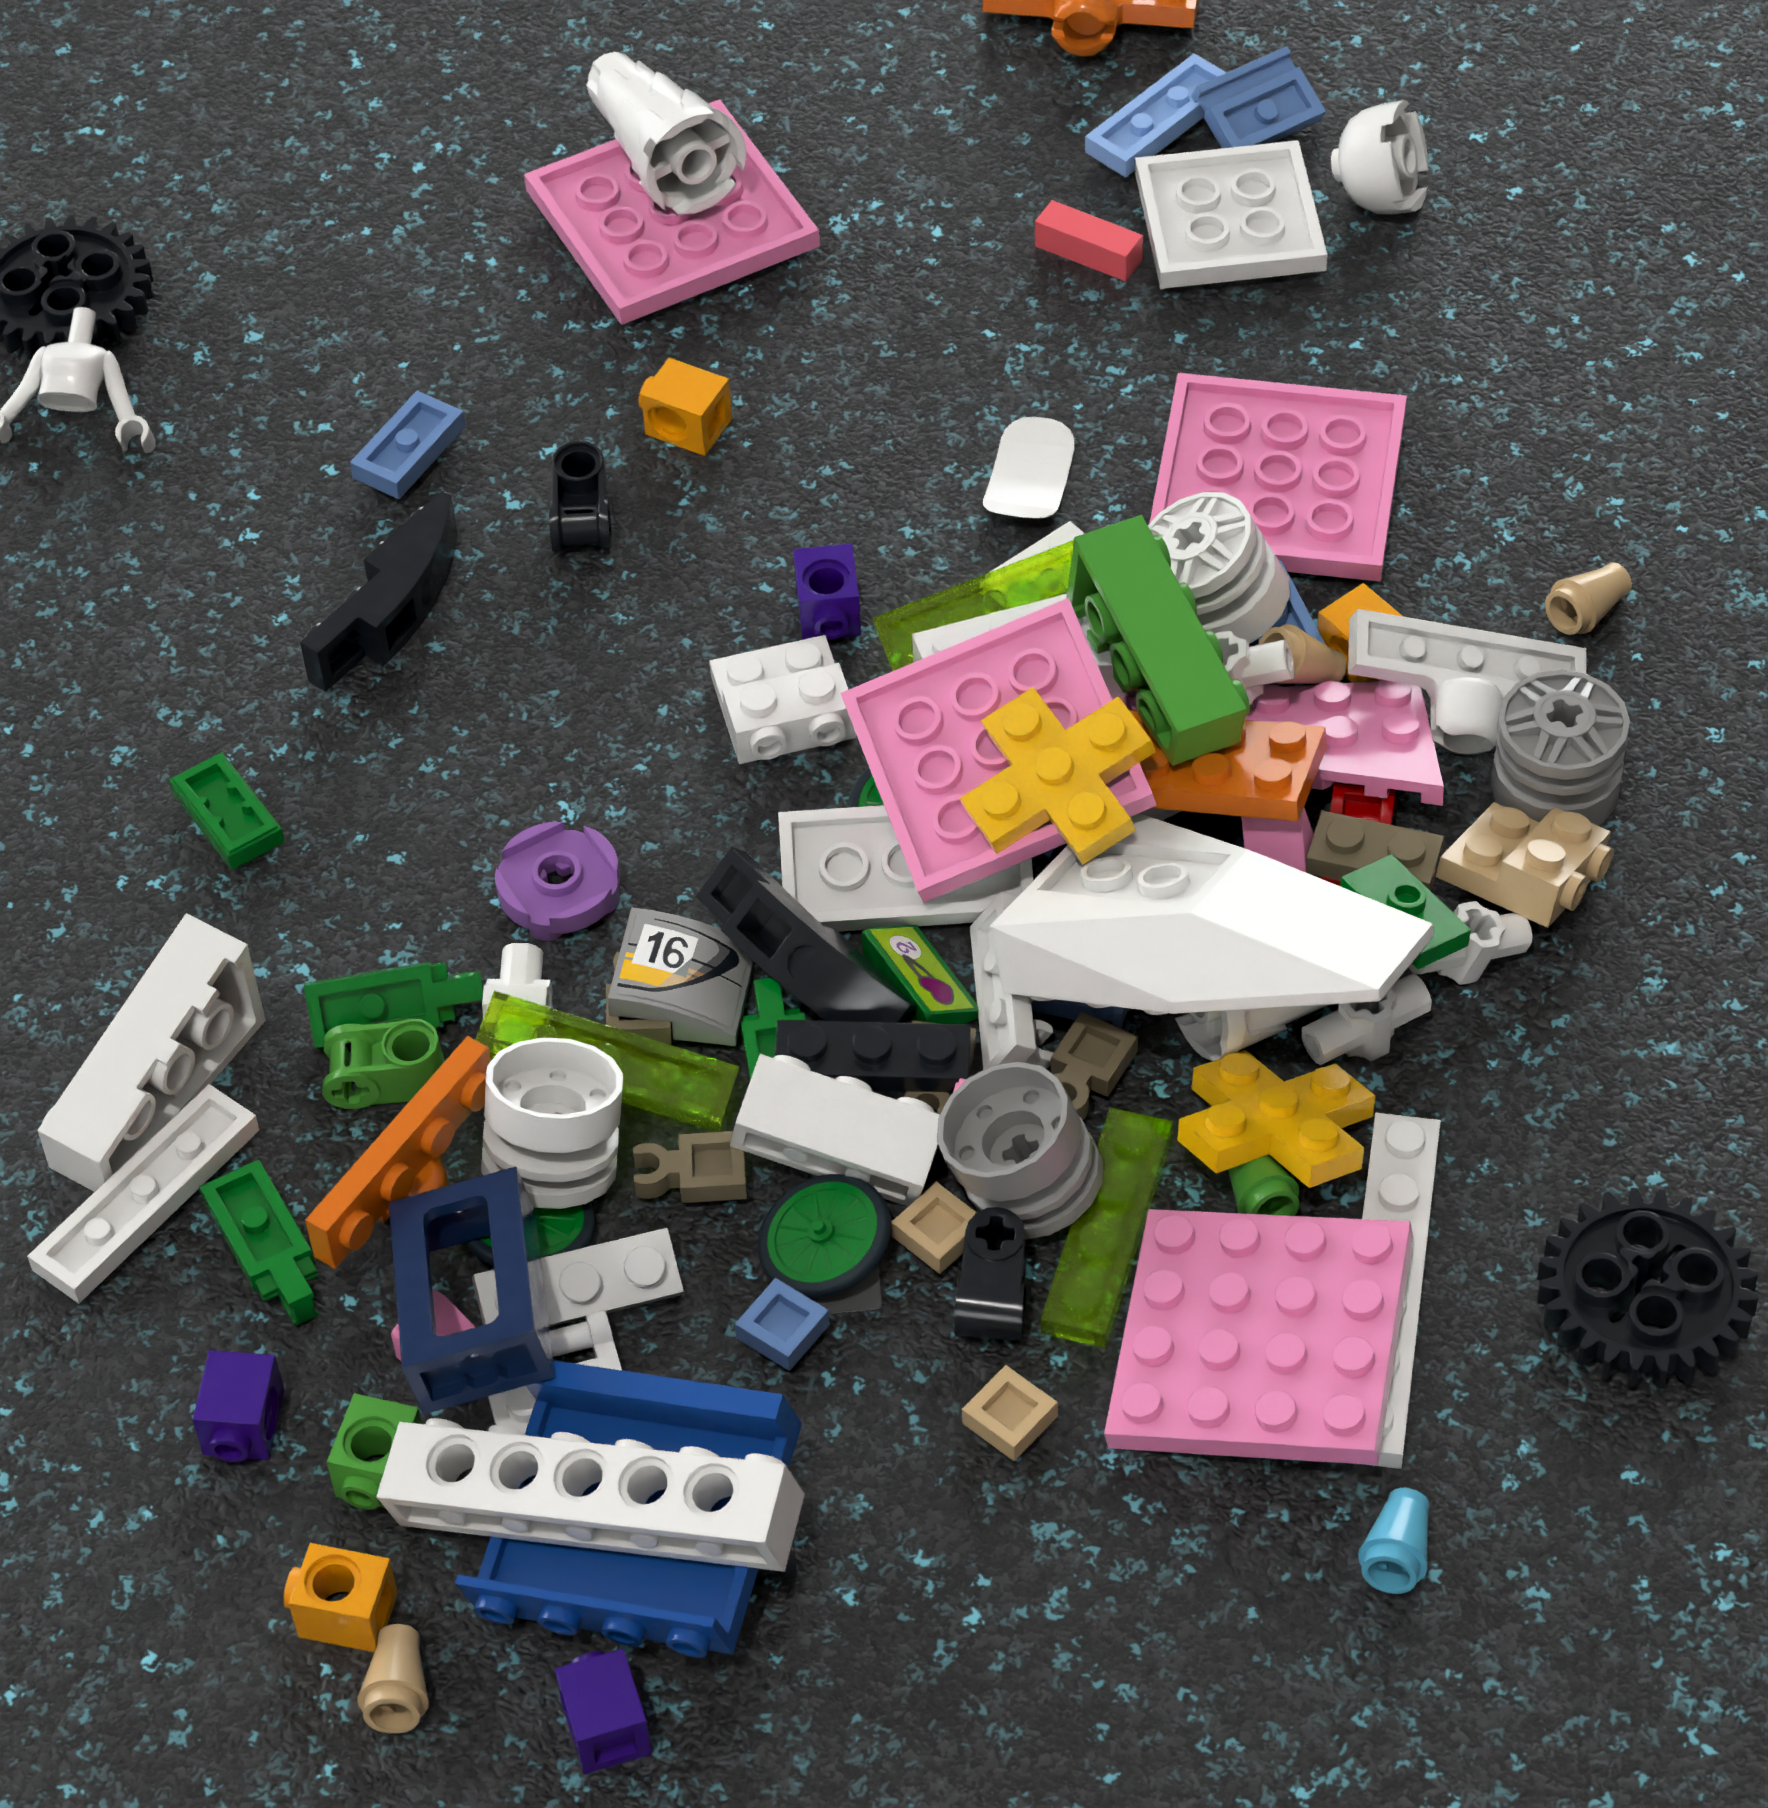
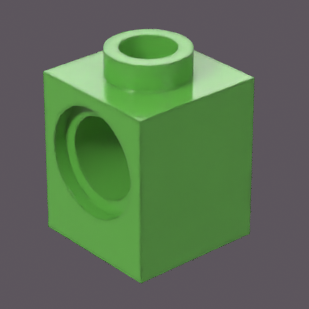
M356 1393L353 1394L327 1460L335 1497L342 1498L348 1504L360 1509L385 1508L376 1496L399 1422L422 1424L418 1407ZM373 1455H385L383 1458L376 1461H364L366 1458Z

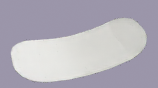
M1023 417L1012 422L1005 429L1001 437L991 479L983 499V506L991 512L1015 517L1046 518L1053 515L1058 510L1074 452V437L1070 429L1062 422L1041 417Z

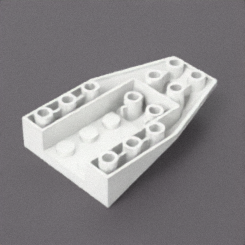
M1140 813L1130 817L1136 829L1135 832L1084 865L1081 864L1067 845L989 926L1003 993L1030 996L1036 1001L1056 999L1081 1002L1093 1008L1114 1006L1139 1009L1151 1015L1381 1001L1434 936L1433 924L1248 849Z

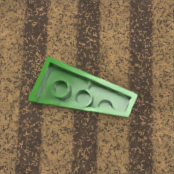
M1142 515L1074 537L1066 599L1069 598L1077 618L1086 616L1091 628L1087 630V639L1096 653L1099 654L1109 650L1113 666V678L1122 692L1136 690L1137 713L1171 765L1174 766L1240 743L1245 717L1250 713L1247 693L1242 683L1238 679L1231 680L1223 665L1222 649L1216 635L1211 630L1205 632L1197 617L1194 595L1185 582L1179 583L1171 569L1169 550L1160 535L1153 536Z

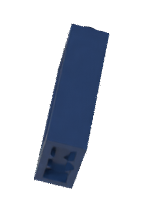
M517 1167L389 1202L401 1363L404 1374L423 1415L555 1378L536 1213ZM491 1235L499 1309L497 1318L486 1325L447 1336H437L429 1252Z

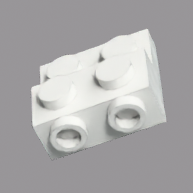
M826 635L709 660L711 678L739 764L761 759H773L779 755L818 746H830L841 741L856 738L855 729L840 694L847 691L848 687L840 664L834 662Z

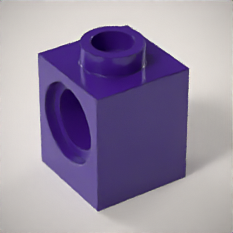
M852 543L793 549L802 640L826 635L827 640L861 636L859 593Z
M208 1351L192 1419L203 1455H211L227 1462H241L247 1458L269 1460L284 1396V1387L275 1355Z
M623 1648L608 1653L599 1651L585 1653L576 1657L570 1664L555 1668L561 1704L583 1775L652 1754L647 1721Z

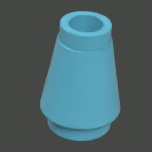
M1398 1488L1389 1494L1388 1501L1385 1503L1359 1550L1358 1558L1362 1566L1361 1571L1364 1579L1372 1587L1382 1592L1391 1594L1406 1593L1412 1590L1416 1582L1420 1581L1427 1572L1429 1501L1417 1490Z

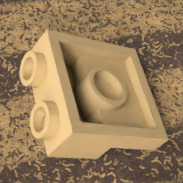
M1493 802L1440 857L1435 877L1548 928L1565 909L1573 911L1578 906L1591 880L1598 883L1606 874L1614 854V849L1607 846L1611 831L1591 823L1585 816L1579 813L1564 811L1557 807H1554L1538 822L1529 818L1519 809L1504 807Z

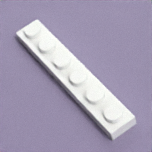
M1375 1113L1362 1219L1410 1221L1413 1243L1378 1465L1372 1466L1401 1469L1441 1120Z

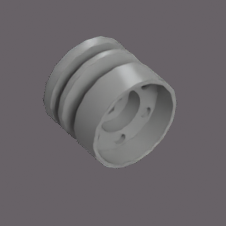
M1567 670L1540 672L1517 682L1502 699L1498 716V731L1495 741L1496 751L1491 777V788L1495 802L1504 807L1519 809L1529 818L1538 822L1554 807H1557L1564 811L1579 813L1595 825L1603 824L1617 807L1621 787L1624 756L1630 726V719L1624 701L1608 684L1588 674Z
M1019 1061L993 1065L969 1077L954 1091L938 1118L937 1142L956 1179L964 1186L971 1203L975 1205L977 1212L991 1207L1009 1209L1018 1215L1024 1224L1025 1239L1049 1236L1073 1224L1092 1205L1103 1183L1104 1160L1092 1135L1088 1132L1082 1118L1079 1117L1073 1102L1059 1078L1042 1066Z

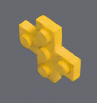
M1034 687L981 720L985 732L1010 766L962 796L960 801L969 817L996 854L1046 822L1051 821L1078 860L1084 865L1136 831L1132 819L1106 784L1156 751L1150 737L1119 696L1066 730Z
M1246 1050L1228 1054L1223 1058L1193 1068L1191 1089L1212 1107L1180 1118L1177 1141L1216 1174L1266 1155L1272 1156L1308 1188L1362 1169L1364 1147L1341 1128L1373 1117L1375 1095L1336 1063L1318 1068L1313 1072L1287 1081L1280 1079Z

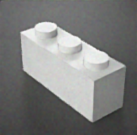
M760 1054L734 1126L730 1146L816 1176L844 1174L845 1176L862 1179L872 1185L884 1199L909 1206L922 1193L938 1145L937 1129L940 1114L934 1113L930 1105L915 1098L901 1097L895 1100L872 1092L868 1084L853 1077L839 1076L833 1079L810 1071V1067L797 1058L786 1055H777L771 1058Z

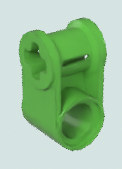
M406 1019L399 1022L367 1025L344 1024L332 1028L324 1036V1052L330 1058L329 1074L323 1080L322 1096L328 1103L343 1109H359L369 1105L409 1102L445 1062L436 1029L430 1023L421 1019ZM348 1042L351 1043V1052L345 1046ZM352 1082L358 1087L355 1091L352 1090Z

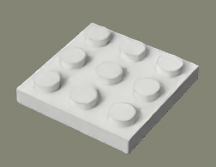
M1299 140L1135 158V175L1160 289L1327 270V251Z

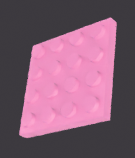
M720 99L708 104L728 115L740 129L745 139L746 159L744 170L742 171L736 165L730 176L736 183L734 188L721 201L698 213L678 215L671 207L664 206L666 211L661 208L640 185L639 181L641 179L631 167L632 161L616 139L524 174L526 191L621 325L820 247L819 229Z
M1178 373L1150 523L1161 511L1182 498L1202 492H1223L1241 500L1277 559L1283 562L1287 572L1381 582L1407 396Z
M1069 598L840 693L923 903L1066 844L1051 821H1048L996 854L965 811L960 798L1010 766L985 732L981 722L982 719L1034 687L1066 730L1112 700ZM1140 763L1106 784L1130 817L1157 806Z
M1148 1209L1104 1431L1108 1448L1378 1465L1413 1243L1411 1222Z

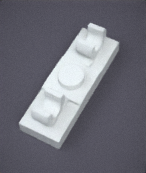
M1000 892L970 926L976 998L979 1009L978 1019L983 1070L993 1065L1018 1061L1039 1065L1047 1069L1051 1065L1053 1052L1042 1050L1037 1046H1041L1053 1033L1052 1026L1041 1020H1033L1031 1006L1033 999L1030 996L1006 994L1002 991L989 926L1018 897L1004 892Z

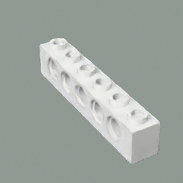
M431 1418L426 1421V1424L399 1422L376 1498L400 1526L785 1572L805 1494L782 1461L764 1454H748L742 1460L719 1457L707 1449L693 1446L683 1447L680 1449V1452L654 1450L645 1443L630 1439H621L616 1441L615 1445L590 1443L581 1436L566 1432H557L552 1434L551 1438L527 1436L515 1428L503 1425H493L489 1427L488 1431L464 1429L462 1426L449 1420ZM473 1468L465 1478L456 1481L461 1473ZM536 1475L535 1479L528 1486L518 1489L525 1479ZM601 1482L594 1492L581 1497L589 1486ZM666 1489L657 1501L646 1504L652 1494ZM732 1496L728 1504L722 1509L710 1512L717 1501Z

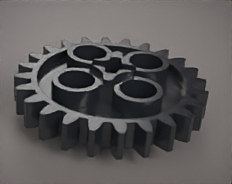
M69 215L64 226L56 227L53 219L49 217L46 218L44 229L37 231L32 225L27 223L24 225L25 236L18 238L9 233L4 235L7 247L5 249L0 248V342H5L7 353L12 354L24 346L27 359L32 360V357L39 348L47 347L50 344L68 342L73 312L78 307L89 308L96 313L91 344L101 347L100 340L103 338L119 343L121 337L118 328L135 330L137 328L135 315H145L149 312L146 300L154 297L151 284L154 280L149 259H146L143 245H135L133 234L127 232L119 235L115 223L112 222L99 230L96 217H91L83 226H77L74 215Z
M1631 1188L1628 1203L1621 1205L1610 1192H1605L1601 1211L1596 1210L1592 1205L1583 1201L1579 1205L1577 1221L1563 1216L1560 1219L1558 1236L1548 1235L1544 1257H1540L1537 1280H1539L1537 1303L1546 1305L1543 1323L1545 1327L1560 1326L1557 1345L1560 1348L1569 1347L1577 1343L1580 1344L1577 1364L1580 1366L1591 1362L1596 1357L1602 1360V1378L1608 1379L1619 1367L1627 1369L1628 1383L1632 1387L1636 1386L1642 1372L1651 1373L1658 1388H1664L1667 1372L1675 1371L1681 1380L1689 1384L1692 1383L1696 1363L1707 1372L1713 1374L1717 1370L1719 1355L1721 1354L1733 1359L1737 1352L1739 1338H1748L1753 1319L1752 1316H1755L1759 1294L1755 1293L1758 1270L1748 1268L1751 1254L1750 1248L1733 1247L1737 1229L1734 1226L1715 1231L1713 1228L1717 1211L1714 1209H1710L1698 1217L1690 1214L1692 1198L1686 1196L1676 1208L1668 1206L1666 1192L1663 1189L1658 1190L1653 1203L1643 1202L1637 1188ZM1632 1245H1642L1649 1249H1638ZM1675 1251H1681V1252H1679L1678 1254H1676L1672 1259L1670 1258V1259L1666 1262V1260H1667ZM1661 1275L1660 1282L1656 1281L1657 1278ZM1686 1282L1699 1283L1703 1285V1287L1691 1286ZM1591 1287H1603L1609 1291H1596ZM1636 1291L1639 1294L1634 1298V1293ZM1629 1311V1313L1619 1323H1613L1614 1321L1619 1319L1623 1314L1625 1315ZM1647 1324L1658 1325V1326H1660V1327H1662V1328H1664V1329H1662V1330H1655V1329H1650V1328H1648V1327H1646V1326H1644V1325H1647Z

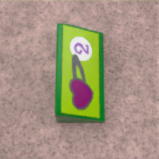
M917 925L875 927L862 931L863 956L917 1006L909 1016L911 1022L913 1020L936 1024L965 1025L978 1018L979 1009L977 1003Z

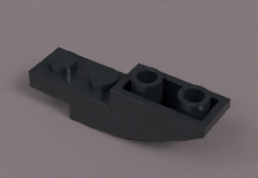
M442 490L425 506L416 509L409 520L387 540L378 543L364 559L368 582L363 587L355 589L349 595L346 602L327 619L313 626L306 637L300 642L307 678L310 683L326 692L365 656L384 666L404 647L422 625L447 581L455 556L458 533L452 496Z
M731 847L695 896L724 924L721 931L790 993L826 1021L905 1023L917 1007L837 930L825 927L816 920L745 851Z

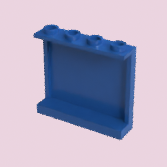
M553 1360L555 1378L526 1385L527 1389L536 1399L525 1431L527 1436L551 1438L554 1433L566 1432L581 1436L590 1443L615 1445L618 1440L630 1439L645 1443L654 1450L680 1452V1449L683 1447L693 1446L707 1449L719 1457L742 1460L748 1454H764L777 1458L789 1469L802 1426L801 1421L784 1395L555 1360ZM536 1475L525 1479L518 1489L528 1486L535 1479ZM601 1482L589 1486L581 1497L594 1492ZM666 1489L652 1494L646 1504L657 1501ZM732 1496L717 1501L710 1512L722 1509L728 1504ZM490 1537L478 1577L458 1574L455 1585L472 1603L474 1612L478 1616L494 1623L509 1625L514 1623L515 1618L537 1621L543 1628L562 1635H576L580 1628L601 1632L605 1638L626 1646H640L644 1639L666 1643L667 1647L677 1653L701 1658L705 1657L708 1651L733 1655L758 1568Z

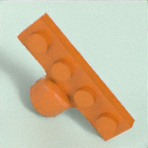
M983 0L982 12L1052 18L1054 23L1051 31L1057 44L1069 54L1086 57L1094 56L1104 51L1113 40L1116 27L1121 24L1194 28L1200 0Z
M467 1036L305 1219L315 1258L336 1269L351 1250L356 1251L366 1243L378 1219L384 1224L390 1217L389 1202L449 1185L447 1170L441 1160V1155L451 1144L455 1131L472 1111L478 1112L485 1106L487 1065L491 1062L488 1046Z

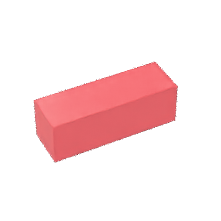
M1052 200L1035 220V247L1126 282L1143 261L1142 234Z

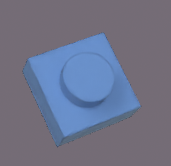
M775 1278L735 1323L736 1339L790 1371L830 1325L829 1310Z

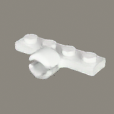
M1357 609L1349 618L1348 674L1417 685L1425 689L1430 697V728L1433 741L1437 747L1454 754H1480L1490 751L1495 746L1502 699L1517 682L1536 673L1556 670L1586 674V648L1363 609Z

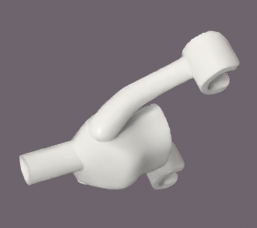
M85 307L75 308L68 342L50 344L47 347L43 346L34 354L22 382L0 409L1 443H6L11 439L12 429L9 424L38 390L37 399L41 405L59 411L89 412L97 408L98 390L105 378L109 398L119 420L115 429V435L123 451H127L129 440L135 435H141V444L145 453H150L154 450L156 446L155 438L146 420L135 415L114 354L111 351H106L101 347L91 344L96 313L93 310Z

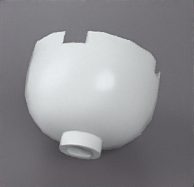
M1406 100L1383 103L1367 108L1349 120L1343 130L1338 149L1332 151L1331 168L1335 180L1343 182L1347 194L1356 204L1376 214L1415 212L1421 209L1426 198L1427 187L1416 190L1418 172L1428 171L1425 136L1417 113H1405L1404 110L1410 104Z

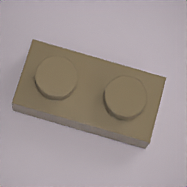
M1322 810L1308 851L1306 873L1341 881L1342 876L1392 854L1431 891L1440 857L1443 853L1444 836Z

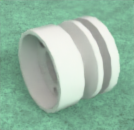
M1223 492L1198 493L1173 503L1161 511L1148 525L1153 536L1160 535L1165 541L1171 558V569L1178 582H1185L1190 587L1197 606V617L1205 632L1211 630L1215 634L1223 631H1232L1234 636L1246 639L1249 645L1271 629L1282 616L1290 597L1289 576L1241 500Z
M543 1037L521 1041L499 1051L487 1065L484 1108L486 1120L484 1121L481 1164L483 1176L516 1166L533 1207L562 1209L583 1205L605 1194L616 1179L618 1126L620 1124L623 1073L614 1059L595 1046L562 1038Z

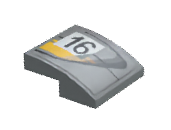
M631 907L608 995L609 1015L672 1022L674 1040L736 1046L755 962L732 942L720 928L674 914Z

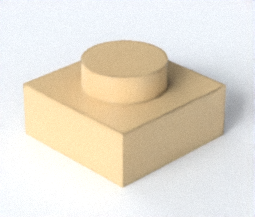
M935 1182L891 1221L892 1237L940 1274L963 1254L965 1230L968 1221L977 1212L938 1182Z
M1007 1365L962 1408V1424L1013 1461L1058 1417V1402Z

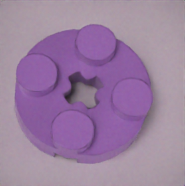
M547 822L520 832L503 849V860L498 869L496 868L495 884L499 903L507 916L518 925L528 928L534 938L542 941H551L559 938L562 934L584 929L600 920L604 915L614 911L618 906L620 900V871L617 854L607 838L598 831L583 826L584 833L576 830H565L564 822ZM554 871L560 876L573 875L568 881L561 884H549L547 874Z

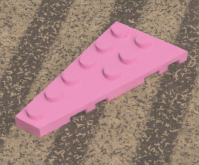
M1387 680L1354 683L1326 681L1318 685L1286 687L1264 685V693L1251 702L1250 713L1246 715L1245 720L1277 723L1293 721L1302 725L1326 727L1327 748L1311 787L1312 789L1324 790L1334 782L1365 785V796L1388 798L1390 789L1421 793V803L1443 806L1444 785L1421 687ZM1136 696L1120 697L1129 710L1137 711Z

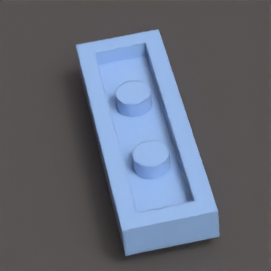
M1192 54L1085 136V153L1126 178L1135 171V158L1156 155L1204 118L1205 112L1199 102H1194L1191 95L1196 86L1221 76L1226 72L1198 55Z

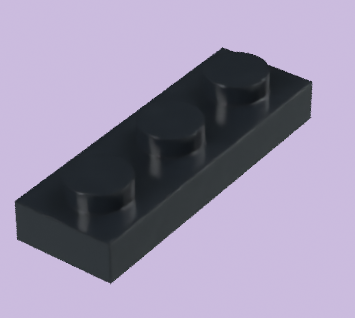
M777 1020L775 1056L786 1055L797 1058L810 1067V1071L833 1079L839 1076L853 1077L865 1082L872 1090L953 1092L955 1083L959 1082L960 1078H969L971 1025Z

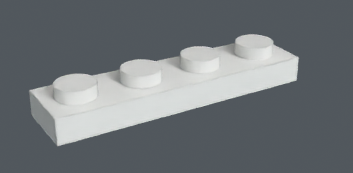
M208 1084L27 1256L32 1271L79 1304L199 1189V1186L203 1185L259 1131L256 1115Z

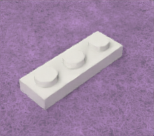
M668 1228L541 1258L549 1327L585 1319V1315L602 1310H605L606 1313H611L680 1296L684 1292ZM494 1270L477 1273L472 1277L483 1325L494 1321L499 1314Z

